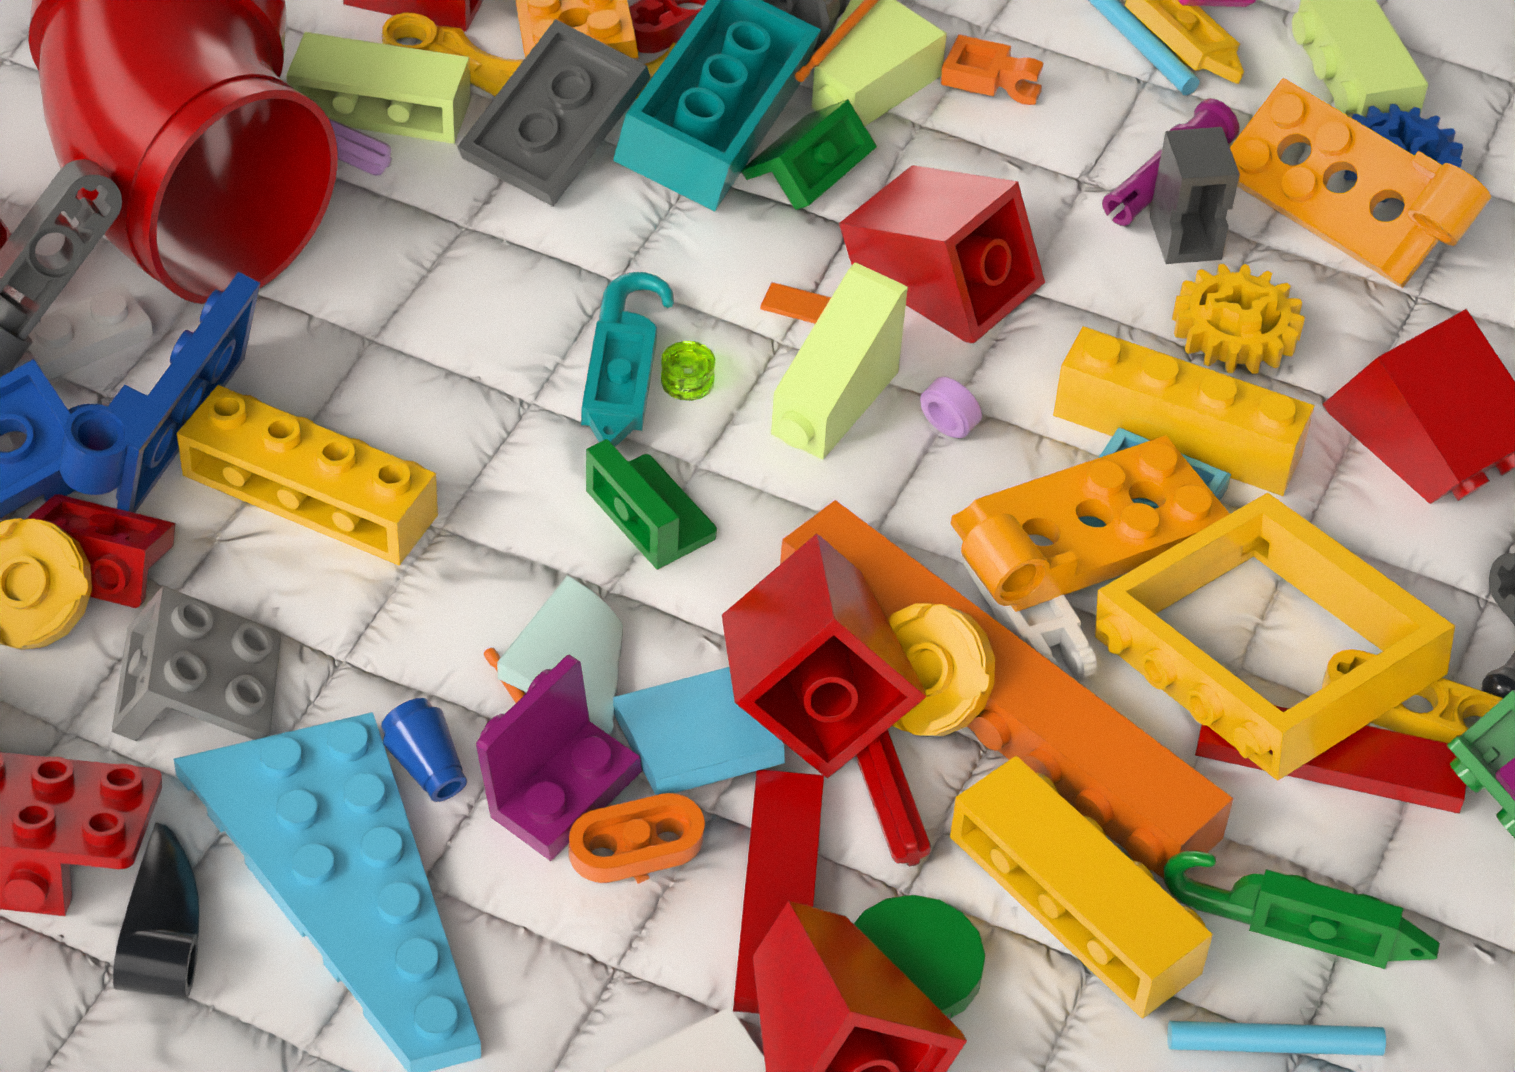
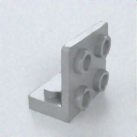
M162 586L127 628L112 732L136 741L155 719L163 720L172 708L254 740L266 737L271 730L281 641L280 633L277 630Z

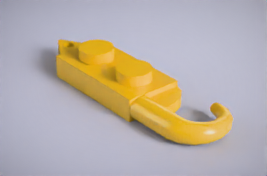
M1126 0L1125 7L1140 19L1153 34H1156L1177 54L1178 59L1182 63L1193 68L1195 71L1206 69L1239 84L1244 74L1237 54L1240 43L1199 6H1183L1179 0Z

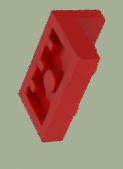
M55 494L26 518L53 523L61 527L80 543L91 568L92 591L90 597L132 608H138L146 599L148 569L174 545L176 524L174 522L60 494Z

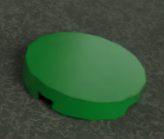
M907 895L886 898L864 910L855 921L854 925L946 1016L951 1013L950 1019L965 1011L978 994L986 954L979 931L961 911L939 899Z

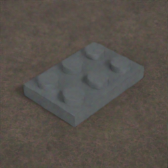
M555 19L457 147L461 157L554 207L650 80L647 65Z

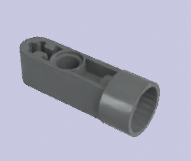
M79 159L63 166L0 250V377L11 372L33 343L29 337L31 331L120 213L122 206L120 190L104 168L94 161ZM81 188H85L88 191L97 189L99 192L98 197L93 201L85 197L79 200L76 195ZM65 211L71 220L75 217L79 224L73 227L61 212ZM49 233L65 235L64 244L57 253L49 256L35 253L36 245L43 236ZM7 284L25 295L20 302L3 290Z

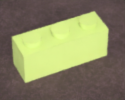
M1300 0L1299 10L1292 18L1294 39L1299 45L1304 47L1313 62L1317 78L1324 81L1332 94L1337 110L1349 117H1352L1355 113L1366 117L1368 108L1371 106H1375L1382 113H1388L1390 104H1397L1400 111L1410 112L1413 107L1420 108L1421 114L1428 83L1376 0Z
M304 32L286 74L287 84L314 101L329 119L345 126L455 144L471 100L469 57Z

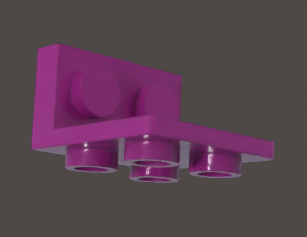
M570 654L566 655L552 670L546 669L538 674L530 684L527 693L505 714L501 713L494 716L485 725L476 743L490 817L549 861H552L569 844L571 827L581 815L609 805L642 772L639 755L590 722L581 662Z

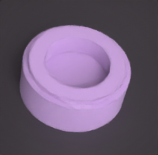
M937 378L920 396L921 408L928 421L947 436L963 438L981 421L982 412L975 397L962 384L951 378Z

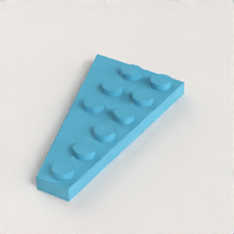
M373 712L173 759L176 776L188 791L192 789L206 806L208 817L221 833L224 831L244 855L246 866L302 937L307 936L323 957L324 966L337 982L342 981L362 1006L363 1016L407 1072H431L481 1058V1042Z

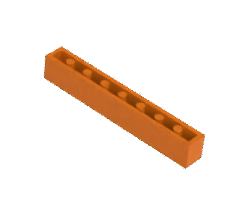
M834 500L782 539L780 564L816 533L820 535L862 572L886 619L893 613L913 604H944L970 615L988 636L995 656L994 686L985 708L967 727L975 733L979 741L987 748L999 751L1009 760L1017 755L1035 773H1041L1048 777L1055 785L1059 795L1082 816H1088L1095 820L1107 836L1127 850L1133 860L1142 863L1148 870L1154 871L1164 879V866L1172 856L1183 851L1208 853L1223 839L1234 798L838 501Z

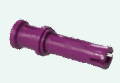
M1207 98L1197 105L1192 119L1186 124L1173 126L1169 131L1222 127L1228 144H1230L1239 134V123L1236 115L1225 103L1217 99ZM1162 149L1155 153L1152 158L1115 190L1104 196L1102 207L1107 216L1121 203L1125 205L1124 209L1112 219L1114 223L1120 226L1129 225L1152 202Z

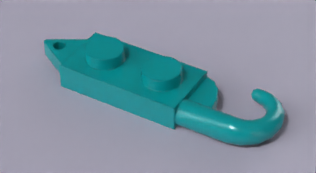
M630 272L620 275L611 281L603 293L599 320L596 323L581 407V425L590 426L599 442L608 439L614 447L622 442L633 430L643 431L657 340V327L651 320L637 313L624 311L626 298L634 291L648 290L657 293L661 297L664 307L670 308L674 304V294L668 283L660 277L647 272Z

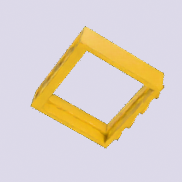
M1267 492L1098 589L1095 638L1107 646L1109 652L1117 654L1144 675L1153 687L1163 690L1186 708L1196 721L1210 727L1233 745L1245 759L1248 757L1279 781L1447 675L1455 625ZM1255 557L1374 644L1382 652L1287 711L1282 712L1155 614ZM1272 750L1273 755H1271L1268 751Z

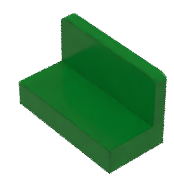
M847 99L803 117L749 162L741 173L746 180H750L772 172L792 206L797 210L812 204L870 154L877 145Z
M608 439L586 449V492L656 570L716 540L717 527L651 455L643 454L628 462Z

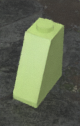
M850 0L833 33L864 0ZM879 0L818 66L814 67L811 108L817 111L848 99L864 126H867L941 77L947 33L896 0Z
M856 262L848 269L774 391L771 435L783 440L794 448H800L824 460L898 373L907 286Z

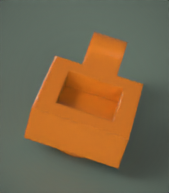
M959 34L942 66L941 85L994 96L998 87H1002L1015 101L1026 105L1036 104L1042 91V85L1029 83L1025 79L1037 82L1044 63L1029 57H1011L1010 45Z

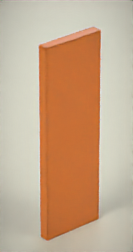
M771 282L760 309L816 324L831 297Z

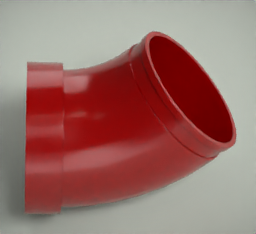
M32 0L28 36L29 48L33 61L39 71L45 123L58 164L62 168L74 160L86 159L94 161L104 168L121 193V210L104 234L107 239L145 273L159 281L172 293L184 300L198 304H205L215 289L224 292L238 272L260 282L259 289L283 272L305 248L322 221L333 193L338 166L337 142L329 118L314 101L280 79L284 63L287 18L285 0ZM81 188L76 196L79 200L85 197L93 201L98 197L99 192L97 189L88 191L85 188Z

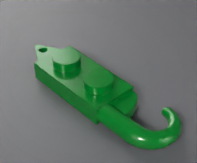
M1183 851L1172 856L1164 866V882L1170 893L1181 903L1202 912L1250 925L1249 931L1382 969L1386 968L1388 961L1437 959L1440 947L1438 941L1403 918L1404 908L1381 902L1373 896L1352 894L1313 883L1302 876L1285 875L1267 869L1265 874L1243 876L1234 884L1231 891L1197 882L1186 875L1185 870L1197 866L1213 867L1215 865V856L1201 851Z

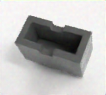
M1222 127L1165 131L1150 211V220L1165 264L1222 260L1229 227L1226 220L1227 210L1233 208L1240 176Z

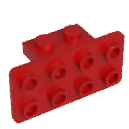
M0 752V909L65 916L72 900L70 864L110 869H126L132 866L136 860L162 790L161 772L154 768L139 767L131 764H110L66 759L58 756L44 757Z

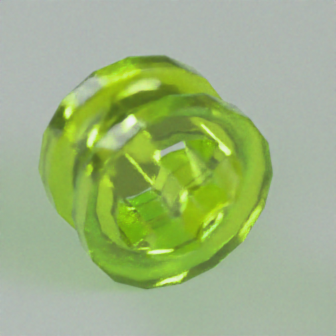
M681 341L667 347L663 352L661 359V385L667 394L679 400L693 401L701 399L711 392L714 387L715 356L712 350L706 345L695 341ZM684 368L691 369L692 373H684Z

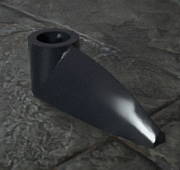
M155 822L119 934L114 959L113 986L116 990L188 998L193 986L198 954L199 897L190 862L175 833L166 825Z

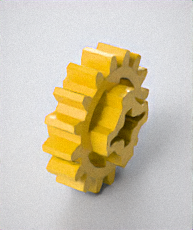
M1224 263L1218 264L1216 275L1212 276L1209 272L1200 269L1197 271L1195 282L1185 280L1182 283L1180 295L1176 296L1172 320L1176 321L1174 335L1175 338H1187L1184 351L1188 354L1199 351L1204 352L1203 364L1208 367L1217 360L1225 362L1227 373L1233 374L1237 364H1245L1252 374H1257L1262 361L1273 368H1277L1280 366L1282 355L1293 356L1297 341H1300L1305 319L1304 316L1300 315L1302 301L1297 298H1289L1291 286L1288 283L1276 286L1271 284L1272 272L1265 271L1259 277L1251 275L1249 265L1243 264L1239 272H1230Z

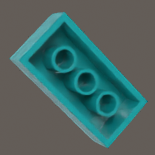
M707 0L627 111L613 161L715 212L801 84V82L796 80L795 73L809 62L810 57L814 53L821 29L762 0Z

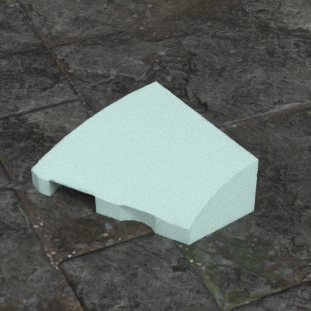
M567 575L497 662L498 679L527 693L530 684L538 674L546 669L552 670L566 655L570 654L581 662L590 722L613 737V697L617 696L618 664L621 657L623 624L598 595Z

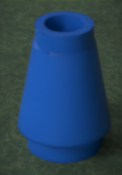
M416 698L400 704L385 716L381 724L385 733L383 738L384 746L421 788L428 793L433 802L445 801L458 794L466 786L467 778L462 772L463 769L442 709L432 707L426 698Z

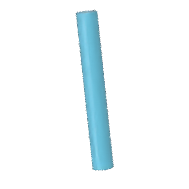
M1088 0L1183 95H1189L1197 89L1200 83L1199 78L1119 0Z
M1169 1021L1167 1031L1169 1050L1383 1056L1386 1049V1034L1383 1027Z

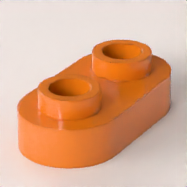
M675 793L658 794L589 811L581 815L571 827L568 850L570 863L579 875L598 883L614 882L685 864L692 860L702 847L705 828L703 813L694 801L686 796ZM663 832H672L680 838L668 842L659 838L658 835ZM597 848H607L614 854L608 857L594 855L592 851Z

